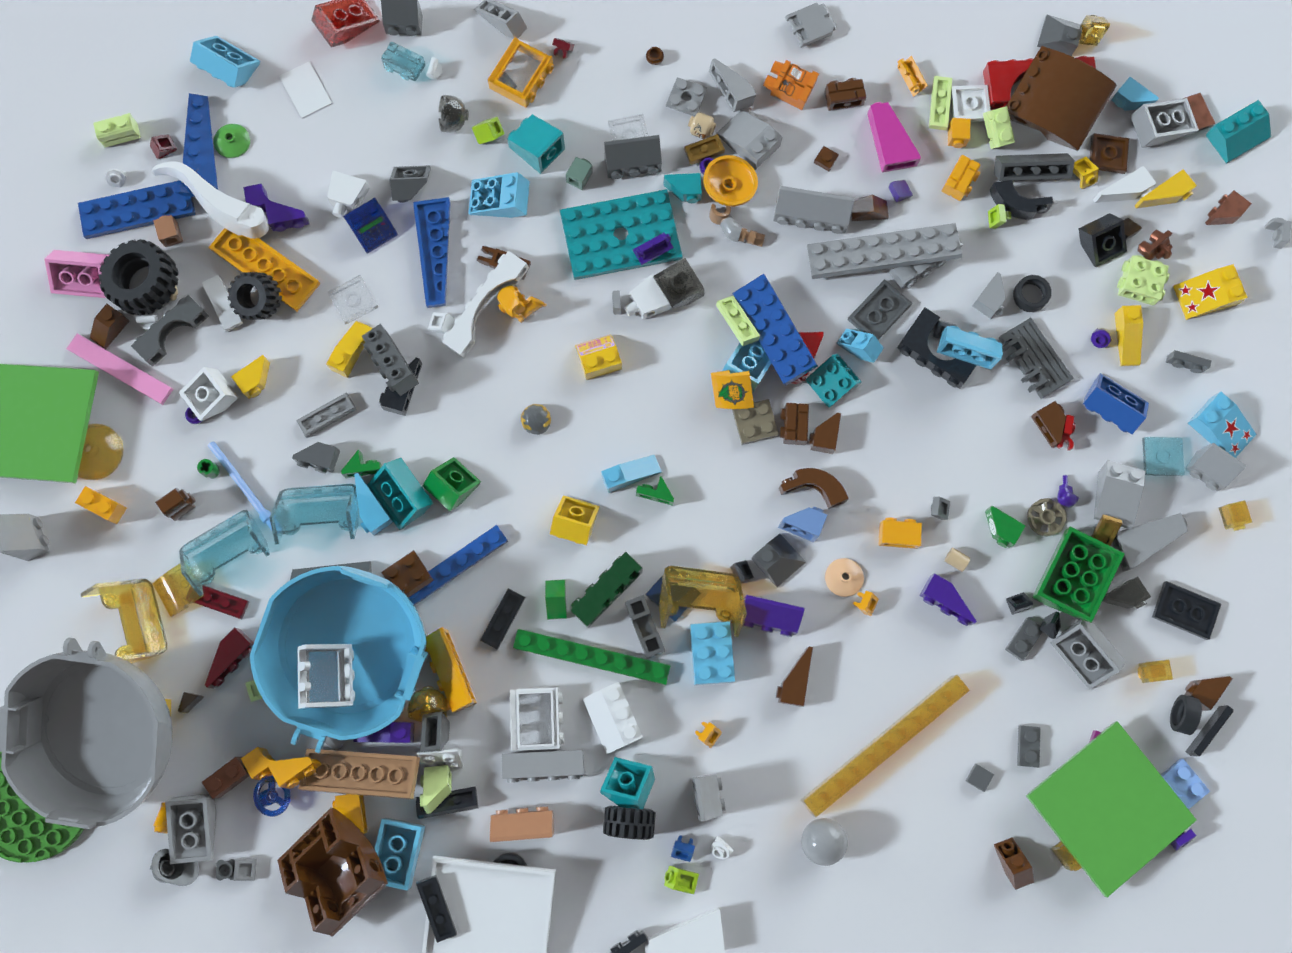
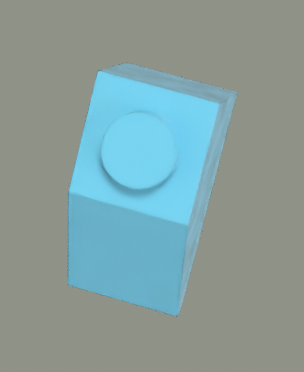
M1129 77L1111 101L1123 110L1130 111L1137 110L1143 104L1155 103L1159 97L1132 77Z

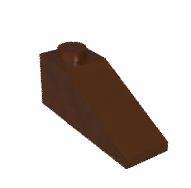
M809 646L805 649L782 681L781 686H777L776 698H779L778 703L804 707L813 647Z

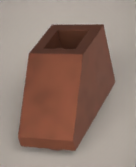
M1235 190L1229 195L1224 194L1218 201L1220 205L1217 208L1213 207L1207 214L1209 218L1205 224H1233L1252 203Z

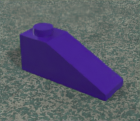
M392 722L375 733L353 739V742L414 743L415 723Z

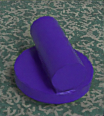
M1098 328L1091 336L1092 344L1098 348H1104L1112 341L1110 334L1106 330H1099Z

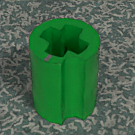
M203 459L197 465L198 472L206 478L214 479L219 475L220 469L218 465L209 459Z

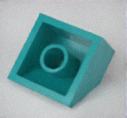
M614 757L600 793L619 807L644 809L655 781L653 768L650 765Z

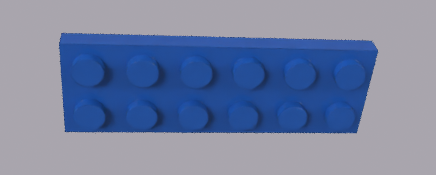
M179 180L79 202L78 208L83 237L90 239L153 225V220L159 219V217L164 215H172L175 219L196 215L193 197L180 195L181 181Z
M765 274L760 275L732 293L759 333V342L785 386L818 367Z

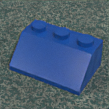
M1101 373L1092 384L1083 402L1089 411L1100 414L1105 421L1113 422L1121 431L1129 432L1132 435L1146 419L1149 406L1148 402Z

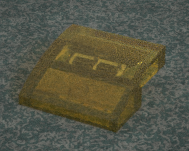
M185 562L173 567L152 583L170 617L189 607V604L204 596Z

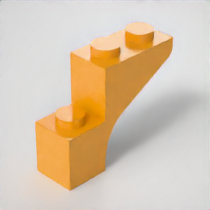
M256 747L241 758L251 779L263 781L273 775L278 786L287 789L296 787L301 779L311 776L316 772V768L321 766L318 759L310 757L276 761L267 749Z

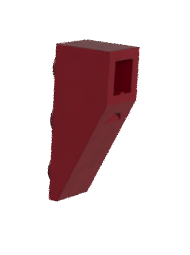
M234 627L220 641L205 682L207 688L214 689L221 686L225 681L224 678L229 673L237 670L239 667L238 663L243 658L246 659L250 656L254 642L241 629Z

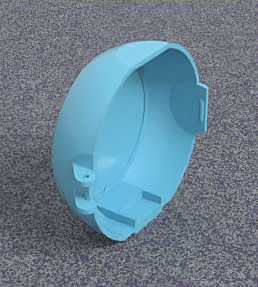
M331 566L303 573L288 581L271 596L250 653V663L255 684L265 703L283 722L297 726L291 744L296 745L300 735H306L319 740L315 752L320 753L327 736L337 740L356 739L375 733L396 720L401 715L407 700L410 701L416 691L417 679L429 653L425 651L427 640L421 618L413 603L395 584L383 577L360 569L346 566ZM305 644H352L354 651L352 669L355 673L353 681L355 700L353 706L298 709L297 647ZM337 651L308 652V662L311 664L309 670V682L311 683L309 703L338 702Z

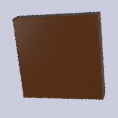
M1093 133L1089 160L1100 171L1125 174L1127 172L1130 138Z

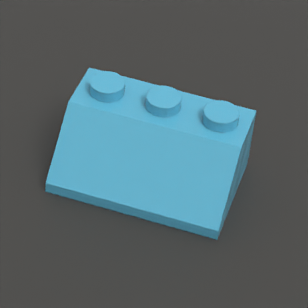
M218 36L193 42L190 62L195 64L197 68L210 73L212 77L224 81L230 87L235 88L246 84L260 65V60Z
M947 326L942 332L937 353L991 370L1002 358V343L997 342L994 338L980 337L975 332L962 331L956 326Z

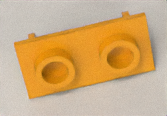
M912 56L906 60L902 58L897 62V68L913 97L928 86Z

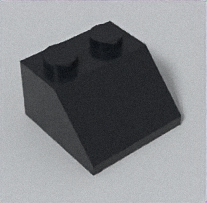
M1111 213L1078 228L1080 244L1094 267H1098L1127 252L1124 220Z

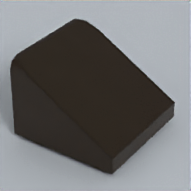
M1129 218L1124 220L1125 237L1127 240L1137 234L1142 227Z
M184 692L178 712H190L204 696Z

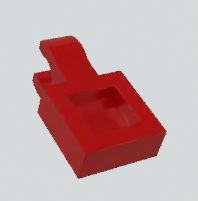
M1066 415L1062 439L1057 444L1058 449L1062 448L1063 442L1067 443L1068 451L1074 447V442L1070 438L1076 427L1074 416Z

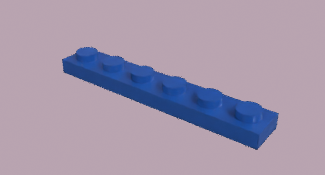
M495 525L429 570L428 572L434 581L409 597L413 605L415 606L507 543L508 540L499 527Z

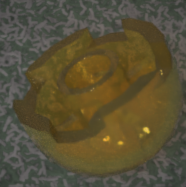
M425 686L416 691L411 700L408 701V718L422 722L423 714L443 712L447 717L448 706L444 694L431 686Z

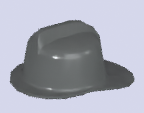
M166 848L159 850L154 855L152 865L150 866L153 877L161 883L186 886L192 884L199 875L198 862L170 864L169 849Z

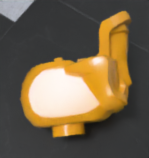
M516 286L503 287L497 295L499 309L504 314L507 313L510 317L517 318L521 323L524 321V318L547 305L532 296L526 300L525 296L518 291Z

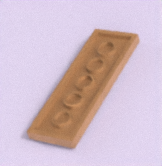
M306 749L305 757L318 759L321 766L316 768L314 774L300 780L299 790L414 799L420 758L417 756L321 750L320 753H317L315 749Z

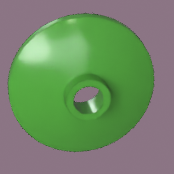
M227 124L216 132L213 144L221 156L237 158L248 150L250 136L241 125Z

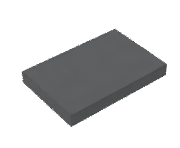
M884 279L847 320L861 332L873 334L879 340L912 305V302Z

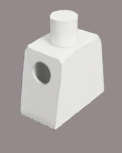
M333 171L327 196L330 204L334 206L332 214L343 218L345 210L356 212L369 191L367 181Z
M652 274L630 292V300L632 302L624 306L628 316L638 312L642 319H646L670 310L671 302Z

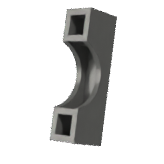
M187 295L180 299L172 310L167 311L157 323L152 324L145 334L137 337L131 347L153 367L167 354L165 340L173 329L180 326L196 328L209 315Z

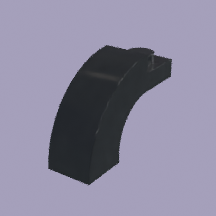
M1012 180L994 182L990 188V194L995 204L1005 205V211L1011 212V216L1014 218L1031 220L1036 213H1045L1054 204L1053 197L1034 199L1023 197L1015 190Z

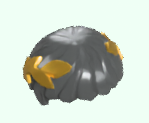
M532 404L522 412L521 422L523 428L528 433L540 435L549 428L551 417L545 406Z

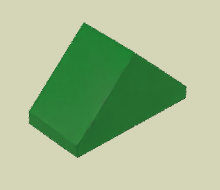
M565 579L545 581L547 620L567 619Z

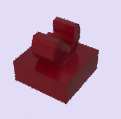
M554 38L552 45L556 46L553 54L557 56L558 52L562 50V58L566 59L568 51H573L575 44Z

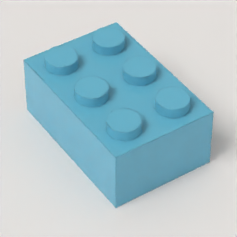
M730 621L690 624L694 685L735 682Z
M390 818L381 819L375 851L381 861L388 882L386 886L402 890H409L412 887L425 830L424 825Z

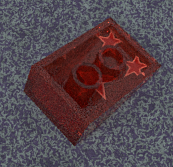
M332 0L315 5L311 21L332 48L349 42L379 23L380 19L366 0Z

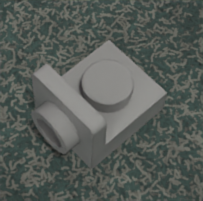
M1273 218L1265 225V229L1274 230L1272 240H1274L1273 248L1281 249L1289 242L1291 221H1286L1283 218Z

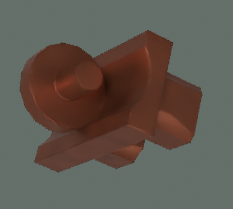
M1156 229L1149 238L1153 243L1149 244L1146 241H1142L1138 245L1137 251L1148 260H1152L1154 257L1157 259L1170 258L1173 246L1170 244L1169 237L1172 235V232L1167 230L1165 233H1162Z

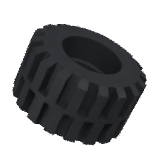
M244 272L234 277L235 281H231L230 285L232 287L228 288L230 296H227V298L231 301L229 305L231 308H234L233 312L239 314L240 318L262 320L272 317L271 314L277 312L276 308L280 307L281 304L278 302L282 300V296H279L281 289L277 288V281H272V276L266 273ZM254 286L259 293V300L256 305L252 303L250 297Z
M607 806L605 807L603 833L617 838L652 839L654 838L656 812L645 808L632 809Z

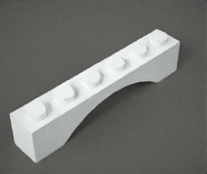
M510 251L499 258V264L495 270L492 269L489 272L487 281L484 285L481 284L478 287L474 299L468 301L465 306L466 310L462 315L457 316L453 328L449 329L443 336L444 340L442 342L463 358H465L475 344L476 322L484 305L501 288L519 283L529 269L526 262Z

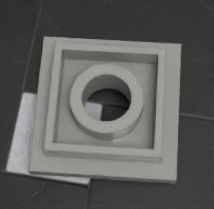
M677 77L666 107L695 117L700 109L707 87ZM689 96L691 100L684 101L682 97Z

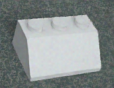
M619 682L583 698L606 754L643 738Z

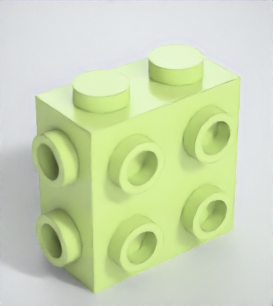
M1133 255L1122 265L1121 271H1123V276L1118 281V295L1154 306L1165 295L1163 288L1169 279V273H1167L1169 266L1164 265L1160 261H1151L1143 256Z

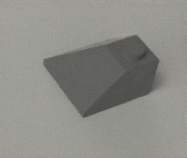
M1046 15L1037 47L1044 46L1072 56L1078 47L1082 27L1080 24Z
M430 165L394 167L390 177L392 201L404 203L411 200L427 183L431 170Z
M781 534L774 537L751 558L776 587L780 586L806 562Z

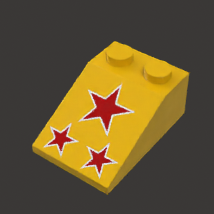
M1234 264L1217 268L1173 286L1186 320L1236 306L1248 298Z

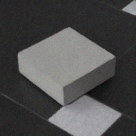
M620 290L613 291L614 315L621 314Z
M235 859L233 881H255L257 859Z

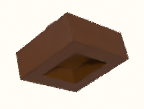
M823 146L815 158L814 164L829 172L839 154Z

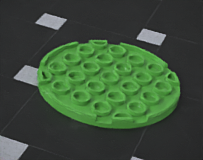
M0 752V857L12 862L28 863L46 860L63 852L77 840L84 831V828L46 823L45 817L25 804L8 783L1 769L2 752Z

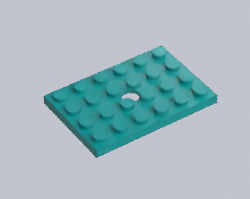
M667 189L560 209L574 280L681 260L683 258ZM617 228H625L628 231V235L625 239L619 240L614 236V231ZM664 232L669 234L671 237L670 242L674 248L641 265L632 249Z

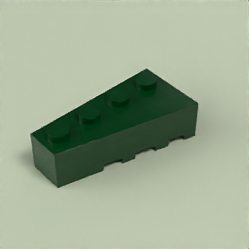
M626 551L622 556L616 558L612 563L613 565L598 577L599 580L595 584L592 583L585 590L586 594L581 599L578 597L571 604L573 607L571 612L587 628L642 574L643 568Z

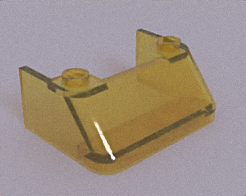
M667 566L665 568L659 601L661 628H666L669 616L676 615L679 606L714 610L716 617L720 621H730L732 623L734 637H739L747 612L741 582L736 575L678 566Z
M134 579L97 583L81 593V597L100 595L101 602L106 608L119 610L127 645L119 647L115 651V656L134 664L159 656L167 650L168 643L154 587L149 580Z

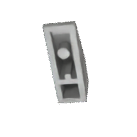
M483 0L475 8V11L509 38H519L527 29L518 11L494 0Z
M712 59L709 72L733 112L753 106L756 92L749 82L717 59Z

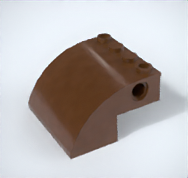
M1041 46L1007 104L1009 117L1014 122L1040 131L1049 141L1078 151L1117 84L1087 63L1057 50Z
M330 808L277 860L285 893L304 898L313 931L330 935L331 937L342 929L388 884L381 861L369 840L351 820L334 808Z

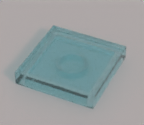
M1142 438L1145 475H1185L1182 438Z

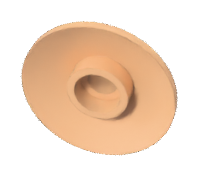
M841 558L833 561L828 566L825 573V582L829 590L835 595L849 597L861 589L864 582V574L861 567L855 561ZM843 573L849 575L848 580L842 578Z

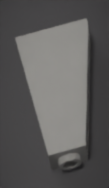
M1175 514L1135 526L1132 530L1125 529L1119 531L1112 544L1115 549L1125 553L1120 563L1122 571L1135 568L1188 531L1187 521L1182 514Z

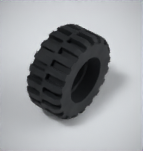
M142 239L137 241L130 240L127 244L125 242L119 244L117 249L113 248L110 251L111 254L105 257L104 265L100 267L99 282L101 283L100 288L104 292V296L120 309L132 315H145V312L151 314L156 309L160 310L163 308V304L168 303L171 300V295L175 294V285H178L179 279L176 276L179 273L174 260L154 243ZM149 266L146 279L139 286L129 289L130 280L139 269Z

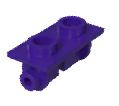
M664 232L632 250L640 264L643 265L674 247L670 242L671 237Z

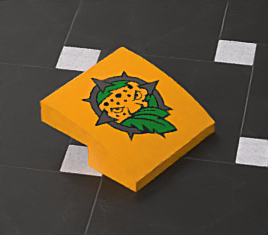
M730 370L711 373L716 408H754L749 371L730 374Z

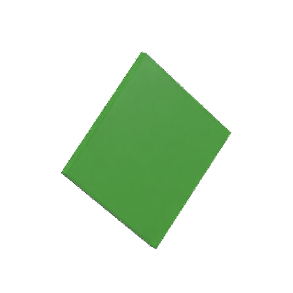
M0 364L1 478L76 484L99 375L98 371Z
M1118 721L1113 722L1026 795L1100 892L1107 898L1197 821Z

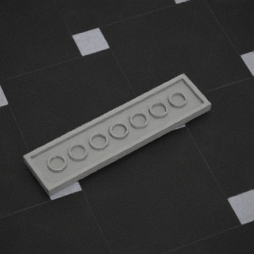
M956 223L807 244L812 279L962 258Z

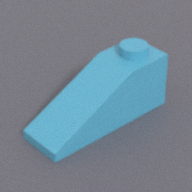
M655 454L618 464L601 471L608 493L662 473Z
M356 473L354 477L359 516L363 521L361 526L366 533L370 532L375 536L392 524L393 521L363 478Z

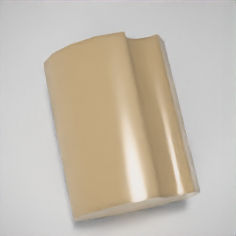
M952 547L944 562L963 572L970 561V557Z

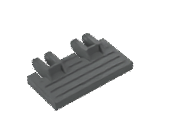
M1031 317L999 337L1002 344L1008 342L1002 346V352L1007 351L1012 346L1017 350L1008 355L1006 360L1009 362L1021 356L1015 363L1024 375L1031 371V373L1021 379L1022 383L1028 382L1034 376L1038 380L1036 384L1031 385L1027 389L1029 393L1042 386L1043 388L1037 392L1040 399L1074 379Z

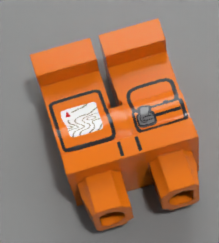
M788 60L784 64L775 61L770 72L778 75L776 79L767 75L763 86L771 90V96H776L780 100L803 110L817 82L819 73L812 71V73L808 72L796 64H791Z

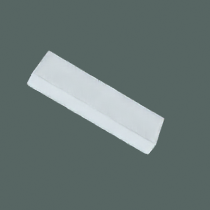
M216 275L202 282L224 330L228 332L242 325L243 322L239 314H235L233 312L234 308H231L229 305L231 301L228 300L227 296L230 295L221 277Z

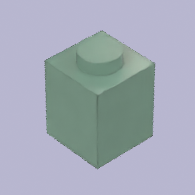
M576 157L566 173V182L583 190L593 173L592 164L587 159Z

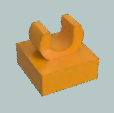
M865 591V594L858 592L857 595L862 600L860 603L853 602V604L865 615L872 616L879 599L872 592Z
M702 722L701 724L705 729L702 733L697 730L695 733L699 736L698 739L709 748H712L722 734V731L710 722L708 724Z

